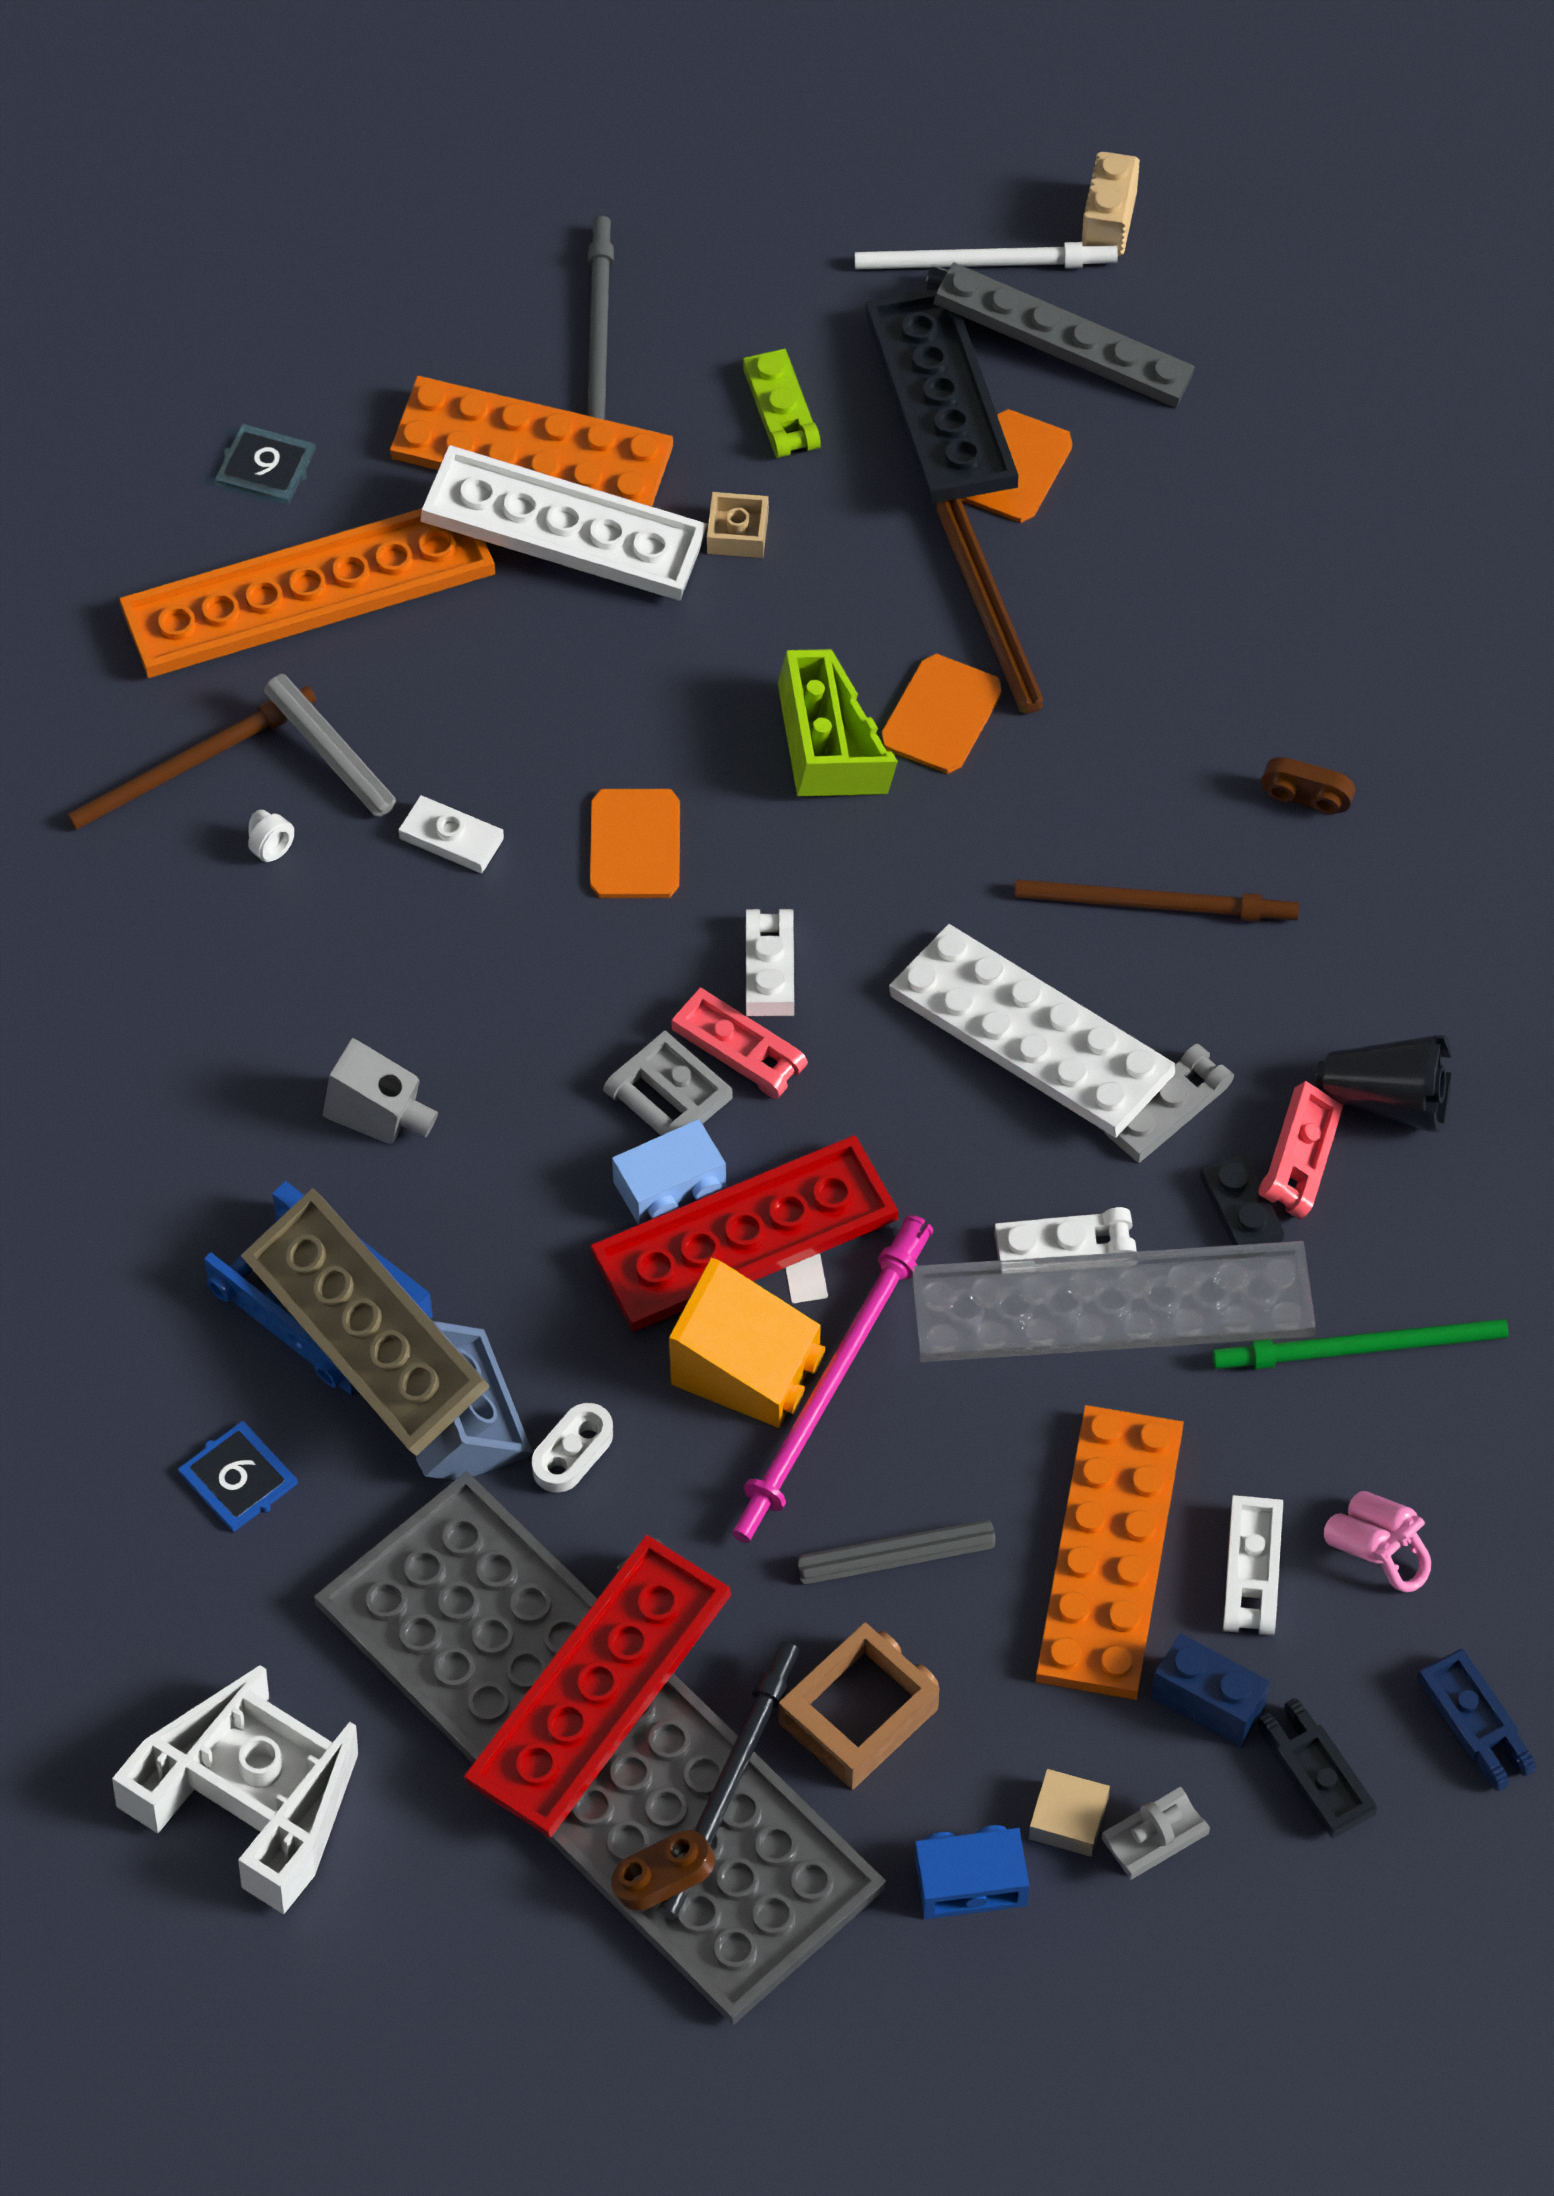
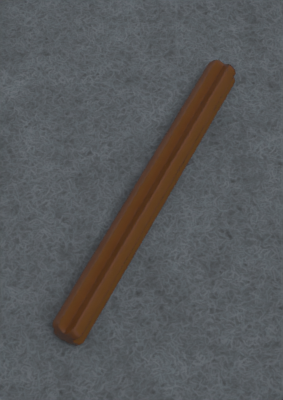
M961 499L937 502V513L1018 709L1025 715L1038 712L1043 708V696Z

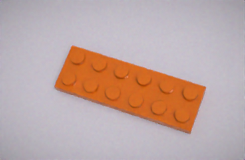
M417 376L390 453L393 460L439 470L447 449L451 445L652 507L674 444L673 436Z
M1085 1405L1038 1662L1036 1683L1137 1700L1184 1421Z

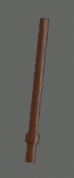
M309 685L299 689L311 704L317 701ZM269 700L258 706V712L73 810L67 814V818L73 829L78 830L266 728L269 731L287 723V717L272 700Z
M1021 879L1016 880L1015 898L1241 916V921L1260 922V918L1298 921L1299 902L1262 899V894L1243 893V897Z

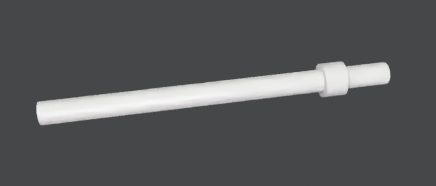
M1064 242V247L855 252V270L931 268L932 266L942 268L951 267L953 262L964 267L1064 265L1065 269L1083 268V264L1117 263L1118 253L1117 246H1082V242Z

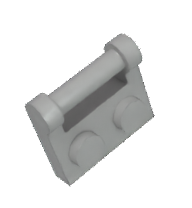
M663 1031L608 1078L603 1088V1091L614 1101L621 1100L660 1135H664L697 1119H700L703 1124L733 1099L732 1088L667 1031ZM642 1078L682 1114L673 1121L634 1087L633 1084Z

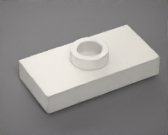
M422 795L399 828V838L481 874L504 839L503 829Z

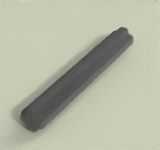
M979 1520L802 1554L797 1557V1569L803 1584L822 1582L992 1549L995 1547V1532L990 1520Z

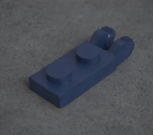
M1460 1648L1418 1671L1417 1680L1471 1759L1477 1760L1481 1773L1495 1791L1499 1792L1509 1785L1505 1769L1500 1765L1499 1760L1492 1752V1750L1501 1745H1504L1509 1760L1522 1776L1526 1777L1536 1771L1533 1756H1531L1530 1751L1527 1750L1526 1745L1517 1734L1518 1727L1464 1649Z

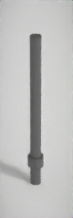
M597 216L593 220V242L588 246V265L592 268L587 416L605 420L609 269L614 265V246L610 243L611 220L606 216Z

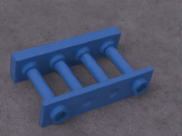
M287 1181L272 1193L276 1214L274 1216L275 1221L277 1222L304 1196ZM361 1240L431 1319L433 1315L430 1293ZM211 1252L204 1258L208 1277L206 1283L216 1297L224 1302L233 1301L310 1362L314 1366L317 1375L327 1385L333 1388L339 1385L351 1396L357 1391L298 1321L281 1308L283 1304L273 1292L269 1290L266 1294H263L245 1279L253 1269L241 1255L230 1266Z

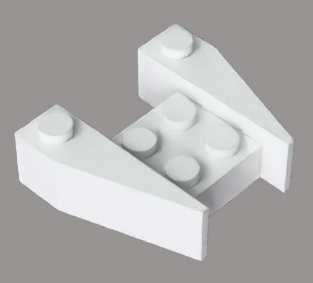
M259 1665L146 1738L115 1774L112 1781L116 1807L156 1833L161 1831L194 1789L259 1830V1835L238 1859L241 1887L284 1915L317 1872L358 1756L356 1725L349 1722L332 1743L267 1702L269 1699L267 1672L264 1667Z

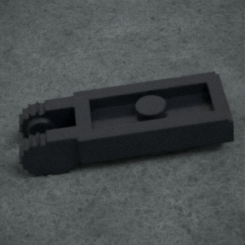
M1293 1698L1284 1704L1286 1716L1299 1734V1736L1292 1740H1289L1273 1715L1271 1716L1267 1712L1258 1717L1257 1724L1270 1748L1276 1752V1758L1331 1839L1376 1815L1377 1807L1369 1793L1322 1725L1315 1723L1297 1698Z

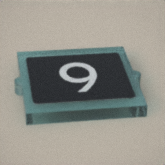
M242 424L231 448H226L224 451L225 460L215 478V483L218 486L289 505L300 481L307 478L306 468L316 450L315 444Z

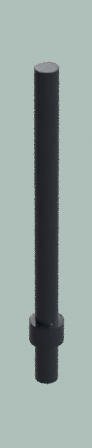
M781 1642L768 1672L760 1675L752 1692L755 1700L694 1831L704 1836L709 1845L712 1843L773 1708L779 1707V1702L785 1697L789 1688L786 1680L800 1652V1649L790 1642ZM690 1888L661 1902L657 1909L658 1912L667 1918L676 1919Z

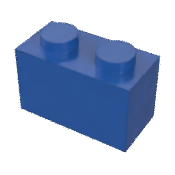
M991 1825L979 1829L974 1834L955 1836L950 1832H938L928 1835L924 1840L915 1842L914 1862L924 1920L1028 1906L1030 1886L1020 1828L1006 1829L1004 1826Z

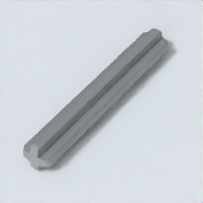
M280 673L272 677L264 689L265 694L375 817H381L389 813L396 802L391 792L285 674Z

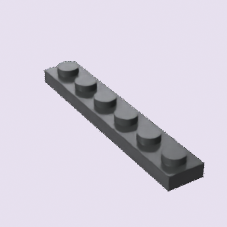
M955 262L952 263L935 296L934 304L1173 408H1177L1194 373V365Z

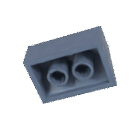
M433 1321L490 1387L416 1456L424 1476L456 1480L466 1471L474 1477L527 1459L533 1454V1451L485 1330Z

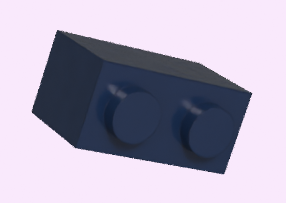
M1180 1633L1155 1672L1151 1699L1242 1747L1257 1723L1258 1717L1262 1715L1266 1708L1271 1681Z

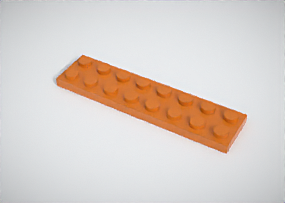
M421 508L119 599L122 612L148 678H152L495 575V563L485 541L420 522Z

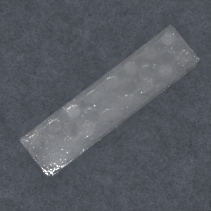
M1304 1241L912 1266V1285L920 1362L1239 1342L1270 1338L1314 1337L1316 1329Z

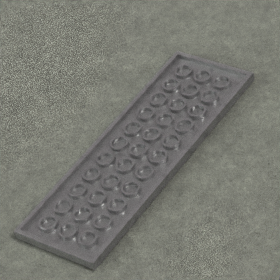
M467 1471L314 1596L316 1606L473 1764L597 1601V1598ZM673 1673L551 1838L545 1837L734 2025L886 1890V1880L753 1752L710 1845L715 1854L714 1868L704 1881L690 1888L677 1918L670 1919L660 1914L657 1910L660 1903L641 1911L625 1907L612 1889L611 1878L615 1868L625 1858L677 1832L684 1830L694 1831L738 1737ZM640 1875L636 1876L632 1881L638 1879Z

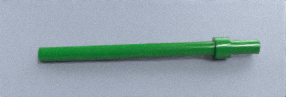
M1506 1319L1280 1343H1273L1271 1338L1252 1340L1250 1346L1213 1349L1212 1360L1214 1369L1251 1365L1254 1370L1275 1368V1364L1279 1362L1508 1338V1324Z

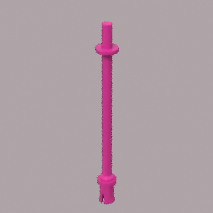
M907 1215L891 1246L885 1247L878 1257V1262L882 1269L880 1275L763 1479H749L746 1481L743 1488L750 1501L732 1531V1535L737 1540L749 1543L768 1509L771 1511H781L784 1508L786 1500L779 1491L898 1281L910 1279L917 1269L915 1261L928 1238L933 1234V1228L930 1224H926L923 1231L920 1230L925 1222L923 1218Z

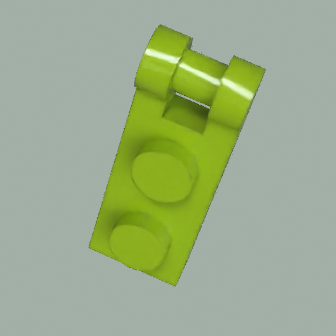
M786 348L743 358V370L775 457L790 456L792 450L805 448L806 451L820 449L821 441L815 422L813 423Z

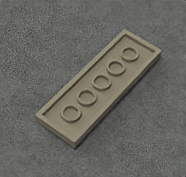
M314 1188L306 1193L241 1255L414 1455L417 1456L490 1387Z

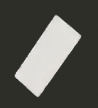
M820 1253L786 1267L792 1303L828 1298Z

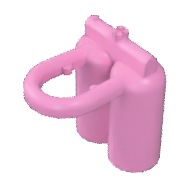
M1360 1491L1351 1499L1348 1506V1515L1342 1513L1335 1514L1330 1517L1325 1525L1324 1538L1329 1546L1374 1564L1381 1563L1390 1584L1397 1590L1407 1593L1419 1589L1426 1582L1431 1571L1429 1552L1416 1533L1425 1522L1410 1507L1367 1491ZM1410 1544V1551L1418 1557L1419 1568L1412 1579L1403 1581L1398 1573L1399 1566L1394 1564L1391 1556L1402 1545L1408 1546Z

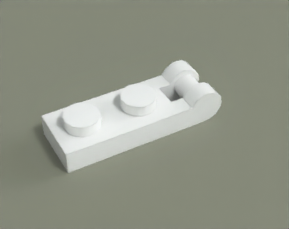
M746 909V1016H794L793 909H779V914H760V909ZM760 933H779V936H760Z
M1116 1207L1106 1210L1102 1214L996 1223L994 1234L1000 1275L1108 1266L1132 1262L1137 1257L1135 1240L1129 1237V1230L1133 1226L1130 1210ZM1110 1235L1108 1243L1097 1244L1096 1236Z
M1235 1495L1232 1497L1223 1631L1238 1633L1239 1628L1258 1629L1259 1635L1274 1636L1283 1500ZM1241 1597L1261 1598L1260 1609L1241 1607Z

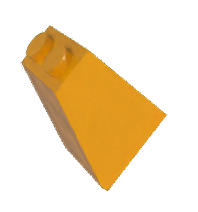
M711 1257L669 1337L671 1385L780 1428L787 1412L795 1414L800 1406L805 1391L802 1383L807 1373L815 1374L824 1357L825 1346L820 1345V1324L728 1265Z

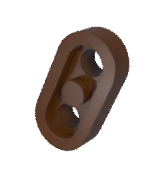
M1286 757L1270 759L1261 778L1263 788L1273 799L1280 802H1294L1308 806L1327 815L1347 811L1356 792L1355 784L1344 774Z
M692 1830L677 1832L622 1860L612 1874V1889L625 1907L636 1911L649 1909L704 1881L714 1868L715 1854L704 1836ZM688 1851L684 1856L678 1857V1855ZM640 1875L638 1879L632 1881L636 1876Z

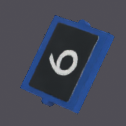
M241 1421L215 1442L213 1440L207 1441L205 1444L206 1448L178 1468L182 1478L233 1533L261 1511L264 1513L269 1512L271 1509L270 1505L298 1484L297 1478L244 1421Z

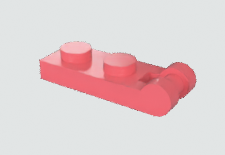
M701 987L672 1019V1030L756 1083L763 1093L773 1099H778L788 1087L787 1080L792 1075H799L808 1064L805 1055L796 1047ZM768 1056L778 1062L773 1068L763 1063Z
M1307 1081L1294 1088L1269 1172L1261 1182L1258 1191L1259 1195L1272 1203L1279 1201L1284 1204L1286 1212L1299 1220L1303 1219L1313 1207L1344 1106ZM1290 1177L1297 1181L1295 1189L1288 1185Z

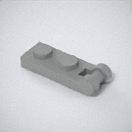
M1195 1044L1175 1064V1075L1116 1138L1107 1132L1104 1133L1136 1162L1140 1163L1223 1093L1231 1084L1234 1074L1224 1065L1217 1066L1209 1059L1210 1053L1200 1044ZM1196 1073L1205 1080L1198 1087L1189 1081Z

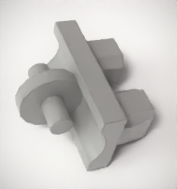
M1179 1787L1155 1802L1149 1801L1141 1806L1140 1811L1102 1832V1840L1127 1876L1132 1880L1208 1835L1210 1827L1195 1811L1182 1787Z

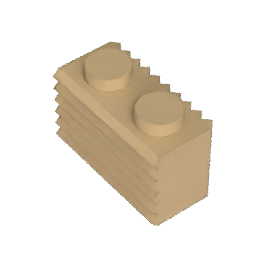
M1102 151L1096 154L1095 167L1083 217L1082 246H1117L1118 257L1124 255L1137 194L1140 160L1136 156Z

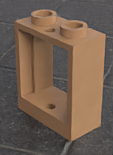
M865 1622L779 1702V1724L853 1790L938 1710L939 1684L935 1676L925 1666L921 1664L914 1666L901 1654L898 1643L888 1633L884 1631L877 1633ZM866 1654L910 1693L912 1697L867 1740L857 1747L810 1704L860 1657Z

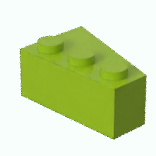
M832 649L786 650L777 684L797 796L888 794L898 761L892 751H886L876 734L877 725L872 717H866L856 700L858 693Z

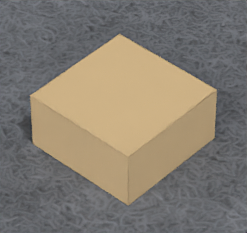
M712 492L707 531V554L763 558L769 514V496Z
M1047 1769L1030 1824L1029 1840L1092 1857L1108 1802L1110 1786Z

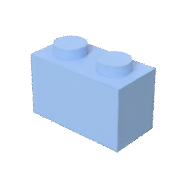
M700 1119L612 1157L613 1182L638 1225L726 1188V1163Z

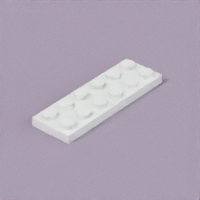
M451 445L447 449L424 503L420 522L678 601L681 600L707 529V523Z
M950 924L889 985L892 998L1115 1138L1175 1075L1174 1062Z

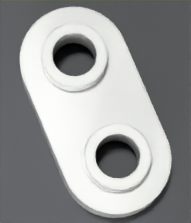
M582 1403L574 1406L536 1448L532 1456V1472L536 1483L541 1488L556 1493L570 1490L606 1451L613 1439V1422L605 1408L594 1403ZM585 1430H592L597 1433L593 1438L589 1439L580 1436ZM554 1466H562L566 1469L562 1474H552L549 1471Z

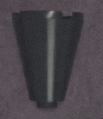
M1434 1035L1329 1052L1326 1061H1319L1317 1064L1316 1088L1323 1090L1325 1094L1344 1106L1428 1132H1440L1439 1123H1445L1451 1090V1072H1446L1445 1065H1442V1057L1451 1058L1449 1039L1446 1036Z

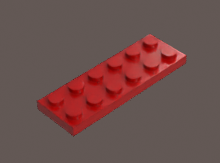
M853 1135L591 1245V1255L631 1331L634 1332L682 1312L711 1257L728 1265L749 1280L755 1281L897 1221L898 1209L857 1136Z
M646 1534L465 1774L466 1784L548 1838H551L732 1595L730 1587Z

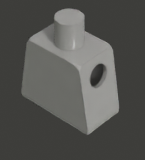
M354 1038L351 1039L329 1075L323 1117L384 1143L392 1144L402 1127L426 1138L437 1119L438 1112L415 1101L420 1081L416 1075Z

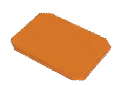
M1007 409L997 414L1019 475L1018 488L960 499L962 502L1022 523L1035 516L1072 450L1070 431Z
M937 653L922 660L882 731L885 749L945 774L961 768L1002 695L999 677Z
M601 789L592 799L590 887L599 898H670L679 887V798L671 789Z

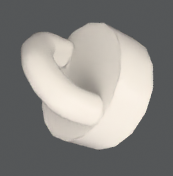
M257 810L252 814L248 826L250 837L248 847L250 851L265 862L274 861L282 857L288 851L294 839V827L281 815H271L265 810Z

